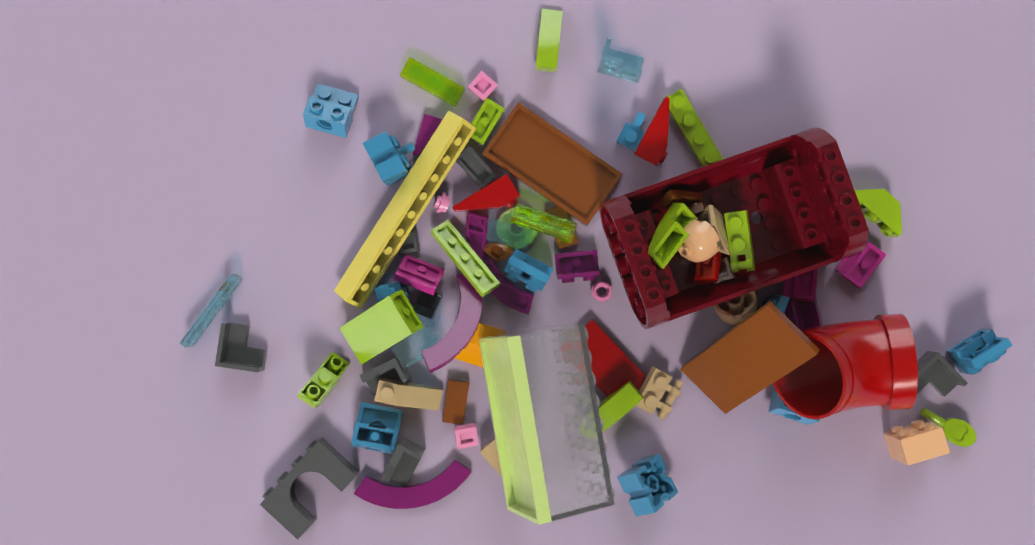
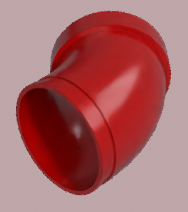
M903 314L876 315L873 320L842 322L803 330L802 332L820 349L818 354L773 383L776 392L784 404L796 414L808 419H823L842 411L870 406H882L884 410L911 409L917 396L918 364L910 324Z

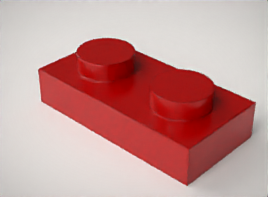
M718 251L717 254L706 261L696 263L694 281L698 285L718 282L721 252Z

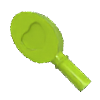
M927 408L921 410L920 415L937 426L943 427L946 440L950 443L962 447L971 446L975 443V430L967 422L950 417L944 419Z

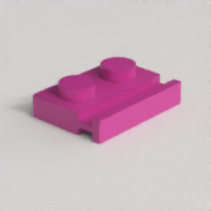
M867 241L865 249L860 254L841 260L834 271L841 274L843 278L855 287L862 288L886 254Z
M406 254L395 273L394 280L434 295L445 269Z
M818 268L784 280L782 295L791 298V300L813 303L816 296Z

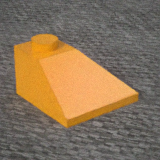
M479 322L472 340L454 358L483 368L478 338L489 336L502 337L505 336L506 330Z

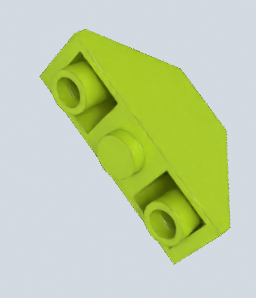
M885 189L855 190L866 220L880 227L879 231L887 237H898L902 234L901 203Z
M332 352L297 394V397L313 408L319 407L333 391L350 363Z

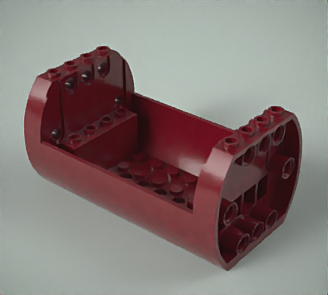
M818 127L796 133L610 199L599 205L602 228L628 301L638 322L644 329L655 327L860 254L867 245L869 235L867 223L838 143L827 131ZM672 189L701 192L703 196L701 202L707 206L713 205L723 217L724 213L747 210L755 271L740 270V272L735 273V278L716 284L698 285L694 281L697 262L687 260L679 252H676L665 268L661 269L650 258L648 253L652 237L668 210L659 208L657 202ZM754 212L759 213L761 216V221L758 224H754L751 221V215ZM721 253V259L728 256L730 259V255ZM738 255L739 262L746 261L745 255Z

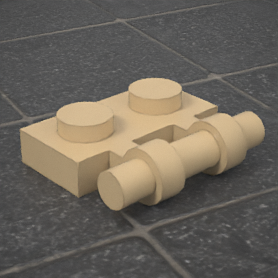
M652 366L639 390L644 398L636 406L651 414L658 407L660 410L657 417L664 420L667 414L671 413L673 409L671 406L675 398L681 394L682 391L680 389L683 382L676 379L673 386L669 385L672 376ZM665 390H667L669 393L663 403L660 400Z

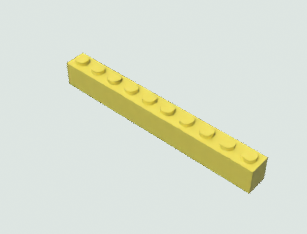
M450 111L447 112L334 289V292L347 303L362 309L475 132L476 128L464 118Z

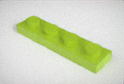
M682 88L668 96L670 98L669 113L701 167L723 160L722 155Z
M449 220L431 230V235L481 297L499 287L500 282Z

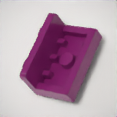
M597 250L554 254L557 280L562 279V283L575 282L574 278L583 277V281L596 280V276L600 275Z
M816 296L813 303L797 300L788 301L785 315L801 331L823 326Z

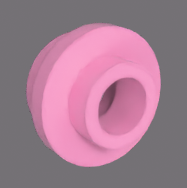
M444 192L436 196L433 207L436 208L437 213H445L447 211L450 197L446 196Z
M597 281L591 288V294L597 301H607L612 295V287L607 281ZM600 287L605 288L604 295L598 293Z

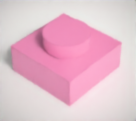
M481 71L468 86V89L484 102L498 87V84Z
M475 423L454 426L457 449L478 445Z

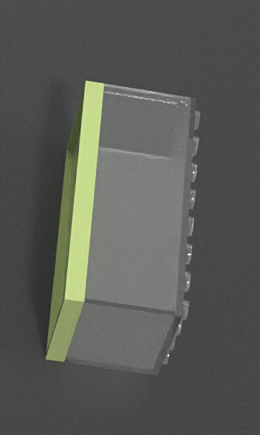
M584 323L548 325L478 338L507 510L541 525L615 505L613 498L615 497V490L610 480L611 467L606 457L607 444L603 439L602 433L603 421L599 416L598 410L600 402L594 386L596 378L591 369L592 355L588 350V332L584 327Z

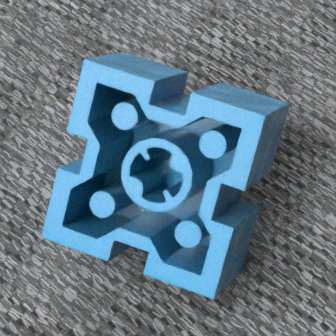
M385 131L362 143L375 165L382 182L388 187L406 178L411 166L404 155L415 150L412 142L400 147L394 135L389 136Z
M660 454L639 459L632 465L633 468L625 470L617 477L624 493L631 496L629 503L635 516L657 512L664 505V501H669L678 493L672 478H667L664 472L667 468Z

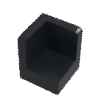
M422 291L413 309L416 313L433 319L443 295L436 292L434 295Z

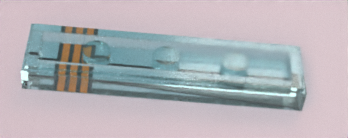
M230 274L181 340V345L186 348L192 347L197 343L243 279L237 274Z

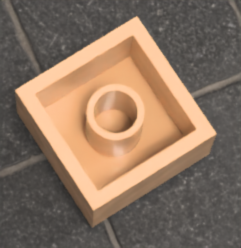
M923 420L910 422L911 425L906 427L895 426L890 428L889 432L883 433L890 457L906 465H912L950 453L943 427L924 422Z

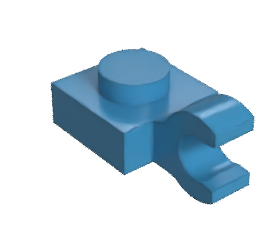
M638 112L632 125L625 123L616 143L635 152L645 133L640 130V127L647 115Z

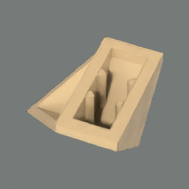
M708 205L697 217V220L700 222L705 220L715 229L720 240L717 242L718 247H720L719 252L730 255L724 217L713 205Z

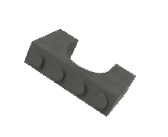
M324 438L318 442L316 440L312 441L306 448L308 453L304 457L300 455L291 464L294 468L289 473L285 471L277 479L279 484L275 489L270 487L262 496L264 500L260 505L297 540L317 519L298 501L295 495V483L299 475L305 472L320 473L342 492L359 474V471Z

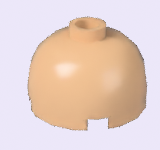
M696 218L684 228L689 236L678 249V252L689 261L703 262L717 254L720 250L717 242L720 240L715 229L705 220L700 222Z
M755 291L716 304L714 308L722 321L730 325H738L757 311L758 299Z

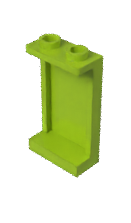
M401 289L341 326L340 330L362 365L424 326Z

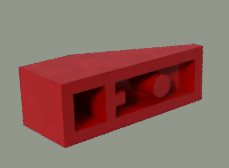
M664 97L634 152V155L655 166L658 163L663 164L668 155L666 152L668 147L670 98Z
M506 174L452 208L455 212L502 209L504 207L509 209L519 203L517 199L520 198V195Z

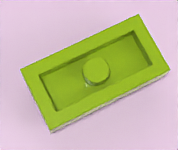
M486 98L471 123L476 128L471 139L484 146L504 113L505 108Z

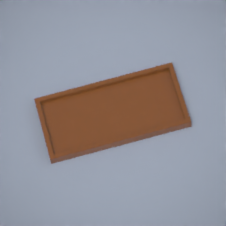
M519 102L482 153L484 157L561 208V210L567 212L586 227L598 211L600 203L605 201L622 176L621 172Z
M769 301L683 364L680 370L726 414L816 356L820 349Z

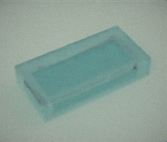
M491 219L486 240L527 251L533 230Z

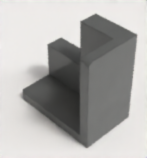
M230 322L222 323L215 366L260 372L265 369L268 349L247 346L250 325Z
M926 351L917 360V394L928 383L941 396H946L957 385L966 386L968 384L939 352Z
M401 355L359 375L363 383L367 382L374 396L376 395L381 375L400 379L403 383L411 378Z
M403 437L398 443L381 479L388 483L392 479L403 486H407L426 448Z

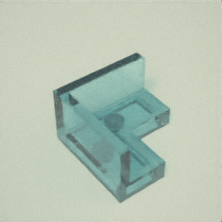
M607 37L597 72L638 83L642 73L641 69L644 58L610 49L612 38Z
M432 323L396 343L391 348L403 369H406L423 359L421 351L430 348L442 338Z

